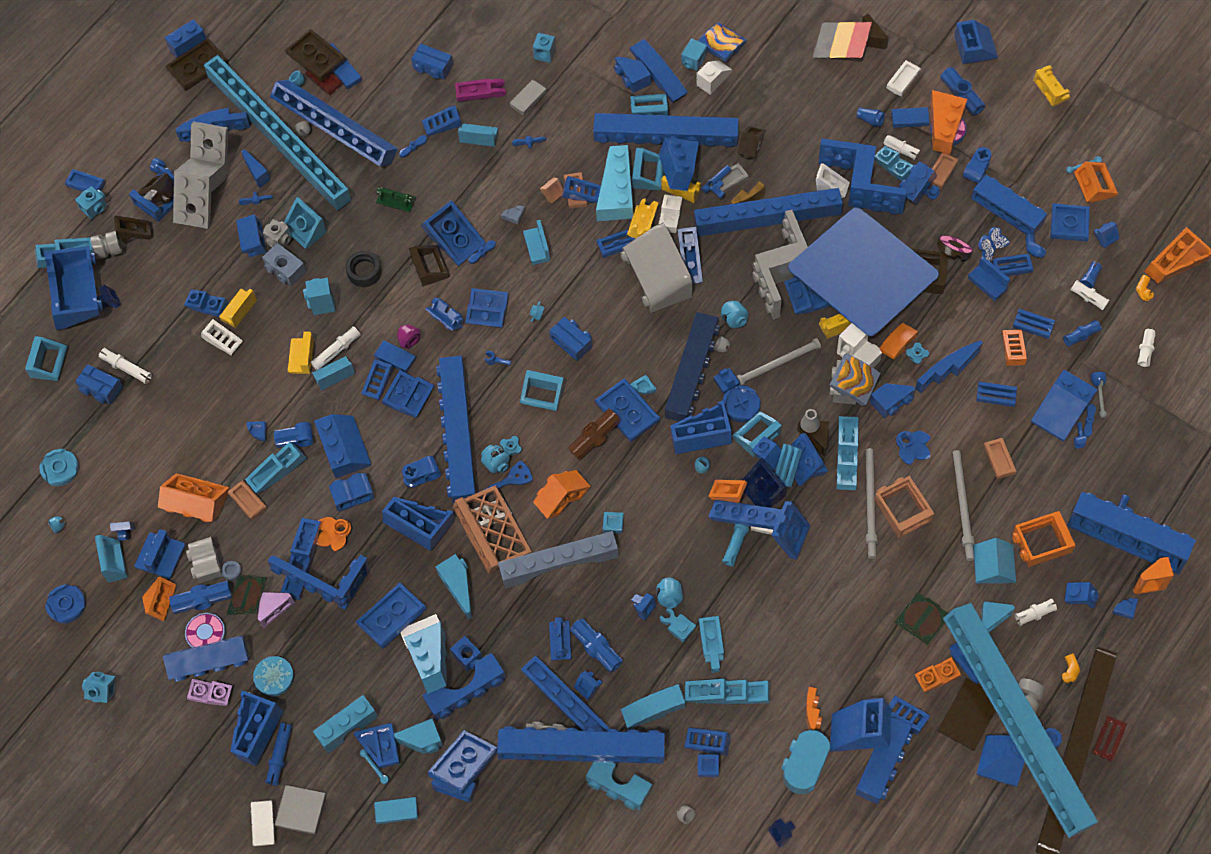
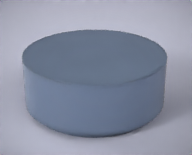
M228 561L223 564L221 573L227 581H236L240 578L242 569L236 561Z

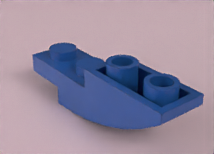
M229 108L207 112L188 120L176 128V133L179 141L188 142L191 141V123L193 122L228 127V130H242L250 128V121L247 112L231 114Z

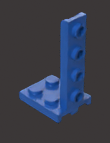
M715 500L708 516L714 521L773 530L771 536L791 559L798 558L811 526L793 502L785 501L782 509Z
M360 555L357 560L354 559L349 567L350 572L347 576L344 575L339 583L340 588L336 589L276 556H271L268 559L272 572L277 575L283 574L287 576L290 582L304 585L307 591L321 594L324 600L330 603L334 601L338 604V607L346 610L370 571L367 558Z

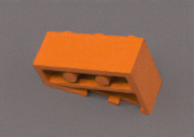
M932 90L930 107L932 146L934 151L951 154L965 113L967 99Z
M1186 227L1151 262L1144 272L1159 284L1206 262L1211 257V248Z

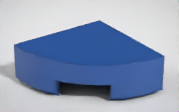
M266 421L247 422L250 434L257 440L266 441Z
M1129 598L1118 603L1113 614L1133 619L1138 599Z

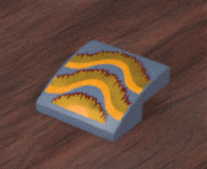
M846 353L836 370L830 386L842 396L848 395L863 406L867 404L880 376V372Z

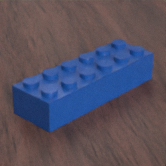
M1085 492L1081 493L1067 525L1069 528L1153 564L1160 558L1168 557L1172 571L1176 574H1180L1196 541L1186 533L1176 532L1167 525L1155 523L1148 517H1141L1134 514L1132 510L1122 509L1111 501H1103L1094 494Z

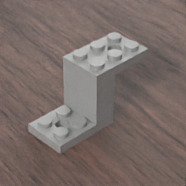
M199 122L191 123L190 159L174 171L173 223L206 229L210 227L211 192L227 179L228 127ZM210 139L213 142V147H209L205 140ZM188 204H193L196 207V211H191Z
M792 209L785 211V217L782 220L784 226L782 235L784 239L788 240L789 244L756 254L755 262L753 263V279L760 286L758 288L761 298L765 299V309L768 314H771L772 319L780 318L781 297L775 284L796 277L788 270V265L808 248Z

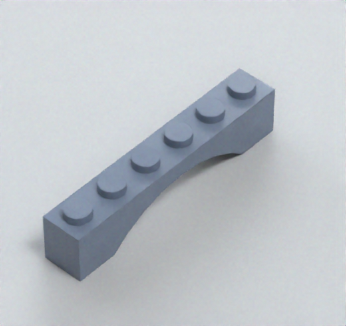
M613 531L498 562L504 588L506 589L524 584L534 577L557 568L580 563H600L618 558V547Z

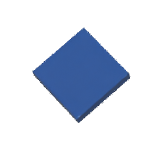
M1053 203L1050 238L1087 242L1089 239L1090 207Z

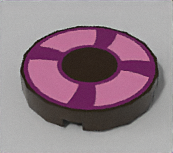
M941 235L936 242L941 251L952 257L959 255L961 256L960 259L965 260L969 259L973 253L970 245L953 236Z

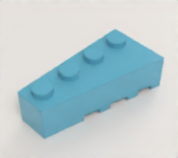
M628 145L609 147L596 208L597 221L632 219L633 217Z

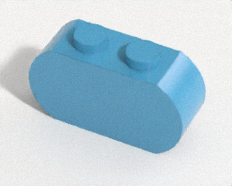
M814 730L804 731L799 734L797 741L793 739L789 748V751L792 752L789 759L785 758L781 769L784 770L783 780L785 785L796 794L810 793L816 786L830 750L829 741L822 733Z

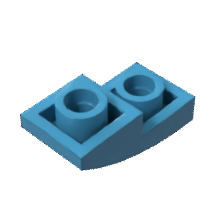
M886 145L874 158L878 164L900 181H903L910 175L909 171L913 165L901 159L897 151Z

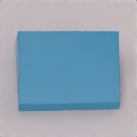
M297 197L284 223L288 225L291 236L307 249L327 231L323 219Z
M993 538L973 545L976 583H1016L1013 544L999 538Z

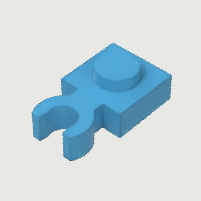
M667 608L666 612L670 617L664 618L661 615L660 621L665 625L669 624L668 631L684 643L696 629V625L682 614L678 617L674 616V611Z

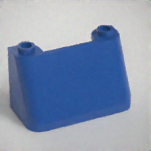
M85 246L44 252L55 329L62 330L98 316L99 311L103 310L101 300H97L92 264H96L95 254L90 253V247Z

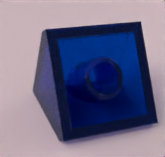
M760 458L742 479V481L747 482L744 492L755 506L771 508L786 497L787 486L763 458Z

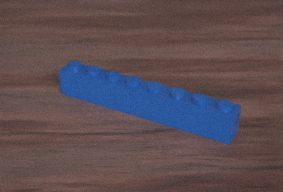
M290 80L275 82L270 95L272 99L378 166L392 164L398 148Z
M595 113L594 141L602 143L663 144L665 138H677L698 141V145L731 147L737 146L738 118Z
M839 188L697 209L694 210V224L697 230V237L783 224L782 220L785 217V211L791 209L797 221L841 215L843 203Z
M462 355L439 358L440 365L436 366L437 376H441V382H438L439 394L442 393L443 399H439L440 410H444V416H441L442 428L445 427L446 433L442 434L443 445H447V451H444V459L449 465V468H445L446 479L450 480V486H447L448 498L452 497L453 504L459 498L463 497L464 499L476 494Z
M504 727V729H499L497 754L498 759L664 764L665 733H660V731L656 730L640 733L638 730L619 732L615 729H609L607 732H598L597 729L578 731L574 728H568L565 731H560L556 728L537 730L533 727H526L524 730L515 727Z

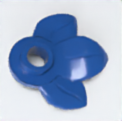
M903 431L898 434L896 443L900 448L899 456L903 462L911 465L914 459L926 460L930 458L929 449L925 444L931 437L923 431H916L914 433ZM906 439L909 443H904L902 440Z

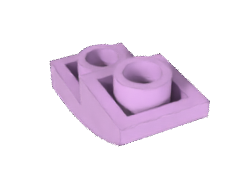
M192 679L187 700L227 706L232 686L214 681L209 683Z

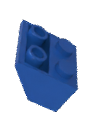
M975 20L956 23L954 36L963 64L996 59L998 57L989 27Z

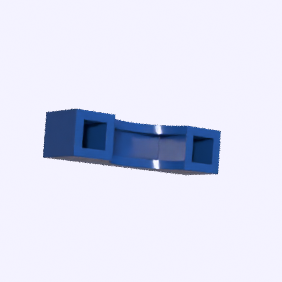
M492 653L474 663L475 675L466 687L458 690H450L443 687L429 694L426 692L422 695L436 721L440 718L445 719L449 717L453 710L465 707L471 699L479 698L489 688L498 687L503 683L504 679H506L505 673Z

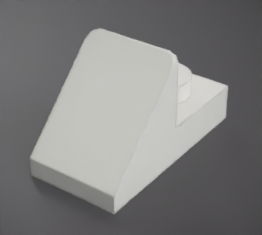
M822 163L816 177L817 191L839 188L841 199L844 198L850 182Z

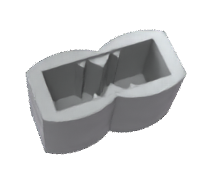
M209 537L189 543V550L186 551L189 562H193V567L190 568L193 578H197L199 583L222 577L221 567L212 538Z

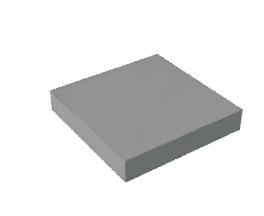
M286 785L275 826L316 835L326 794Z

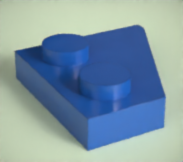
M392 723L354 732V736L380 769L400 764Z

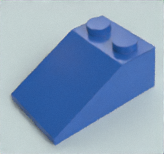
M452 200L420 225L434 243L457 266L486 244Z
M1063 370L1031 419V422L1064 442L1093 401L1098 389L1068 371Z

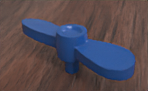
M422 135L415 142L411 141L408 147L399 152V156L405 157L411 151H416L417 147L427 142V136Z
M528 136L525 139H515L512 141V145L520 146L526 144L531 149L533 143L546 141V137L532 138Z
M254 192L252 198H242L239 200V204L248 205L253 203L257 205L260 201L273 199V195L259 197L257 192Z
M488 241L484 247L481 246L478 252L469 257V263H475L480 257H484L486 252L494 249L496 246L495 241Z
M1090 404L1087 408L1086 425L1083 430L1086 438L1092 434L1093 417L1096 412L1094 404Z

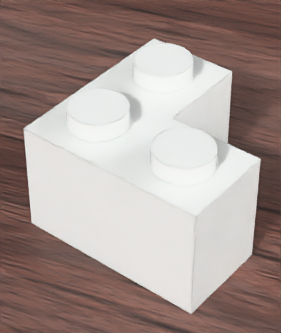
M853 323L839 336L837 354L842 358L847 353L874 368L880 362L882 352L877 345L869 343L867 341L868 335L863 333Z

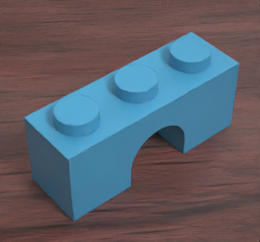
M362 695L315 729L313 733L329 754L345 742L344 737L351 730L360 727L362 730L377 719L378 716L364 695Z
M593 762L586 774V781L589 782L588 785L595 790L600 788L613 800H617V798L622 800L624 805L631 810L636 808L641 811L653 790L652 784L635 774L629 783L624 785L617 784L612 779L617 770L616 764L613 762Z

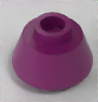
M410 324L402 325L397 330V339L402 348L408 349L413 347L421 338V330Z

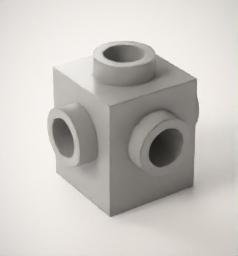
M273 219L264 228L265 242L270 247L278 243L285 248L292 239L288 225L282 221L278 222Z

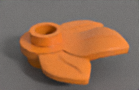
M332 517L318 520L321 521L320 530L322 532L318 536L316 545L320 547L331 546L334 551L343 548L346 544V537L351 532L350 523L345 519L335 520ZM340 527L345 528L344 531H338Z

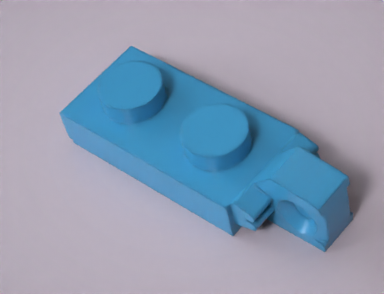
M719 616L699 618L705 662H710L712 673L720 672L719 661L724 660V650Z

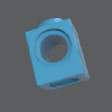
M538 33L533 45L534 59L551 63L556 50L555 36Z
M691 38L681 54L682 65L697 71L707 56V45Z

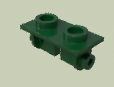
M385 187L377 189V195H379L376 200L377 204L410 213L416 199L415 196L386 189Z

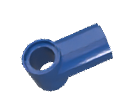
M301 422L293 428L275 430L274 440L276 447H284L288 442H292L300 447L312 445L313 434L311 424Z

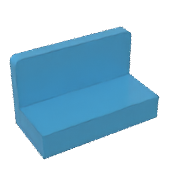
M462 124V128L458 129L459 140L461 143L495 147L498 128Z
M537 220V228L523 231L532 265L550 261L549 249L541 221Z
M345 356L312 374L322 391L354 375L355 372L351 362Z

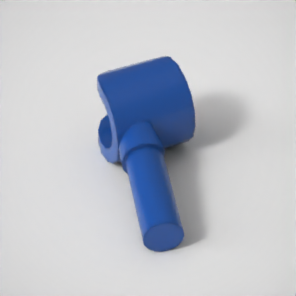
M933 185L925 194L928 198L934 200L940 194L938 192L940 189Z
M492 351L486 352L488 357H492L490 359L484 358L488 365L491 366L495 363L511 365V361L495 357Z
M1081 422L1077 423L1079 437H1074L1076 449L1085 447L1087 440L1083 434Z

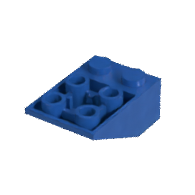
M885 699L862 700L832 713L830 752L890 747L891 708Z

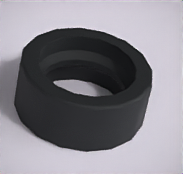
M357 251L351 254L346 261L347 276L351 283L356 286H371L381 277L380 261L376 254L371 251ZM363 261L373 263L374 270L369 275L357 276L353 273V268L356 264Z

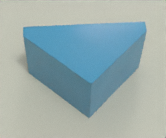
M984 602L981 608V621L988 633L1012 616L1015 607L1009 604Z

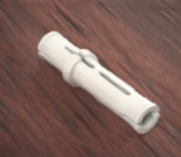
M352 326L344 335L338 336L331 346L311 361V365L316 370L321 369L342 350L349 348L348 345L361 336V334Z
M107 348L101 350L104 354L99 353V358L112 364L113 368H119L145 384L149 383L147 378H152V373L125 360L120 354L116 355Z

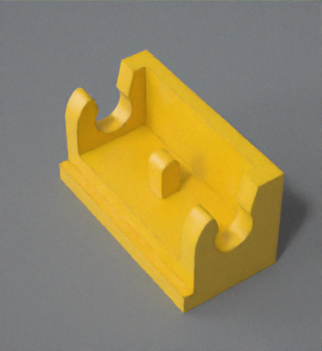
M1051 65L1036 70L1033 81L1053 107L1070 99L1068 94L1070 91L1063 89L1053 75Z
M663 175L661 179L662 190L675 196L683 197L682 199L692 203L696 201L701 192L700 182H697L696 185L690 182L687 191L670 189L666 176Z
M646 199L641 200L640 204L635 208L627 232L628 236L638 238L650 230L658 202L653 201L648 206L645 204Z
M842 314L828 319L823 317L819 322L827 339L843 333L851 324Z

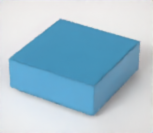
M604 512L603 532L613 531V533H622L624 513Z

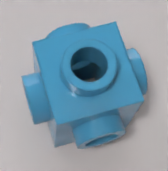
M92 186L84 190L75 199L79 209L90 219L107 207L104 200L106 198L99 189L96 191Z
M92 672L87 679H84L82 684L84 699L97 703H108L115 694L116 676L106 675L102 672Z

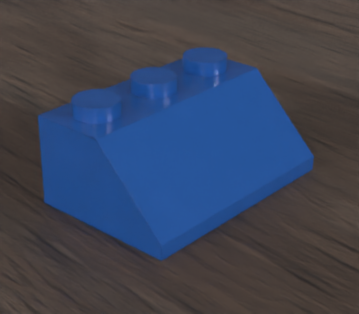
M331 414L314 421L335 479L372 466L353 416Z

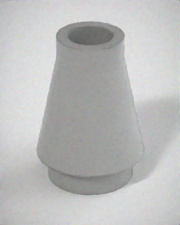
M813 409L807 410L800 422L801 428L804 431L812 433L818 430L820 426L817 412Z

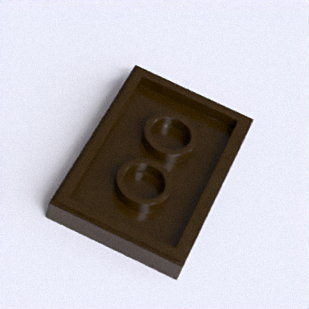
M312 29L306 31L285 49L288 56L320 82L324 81L347 61L343 54Z
M207 38L165 65V67L181 87L187 91L208 77L204 64L218 55L226 64H229V62L213 42Z
M966 678L938 729L939 733L975 751L996 712L982 686Z

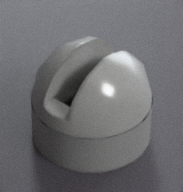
M302 121L295 125L296 131L300 136H306L310 133L311 129L308 121Z
M720 336L715 343L714 350L725 353L728 351L726 346L730 347V342Z
M681 806V809L677 811V817L684 824H688L694 819L695 811L689 806Z

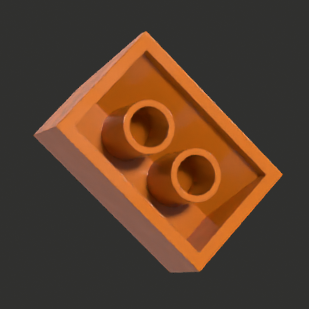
M176 473L160 486L158 508L165 509L167 512H177L185 517L199 518L204 522H212L220 515L230 487Z

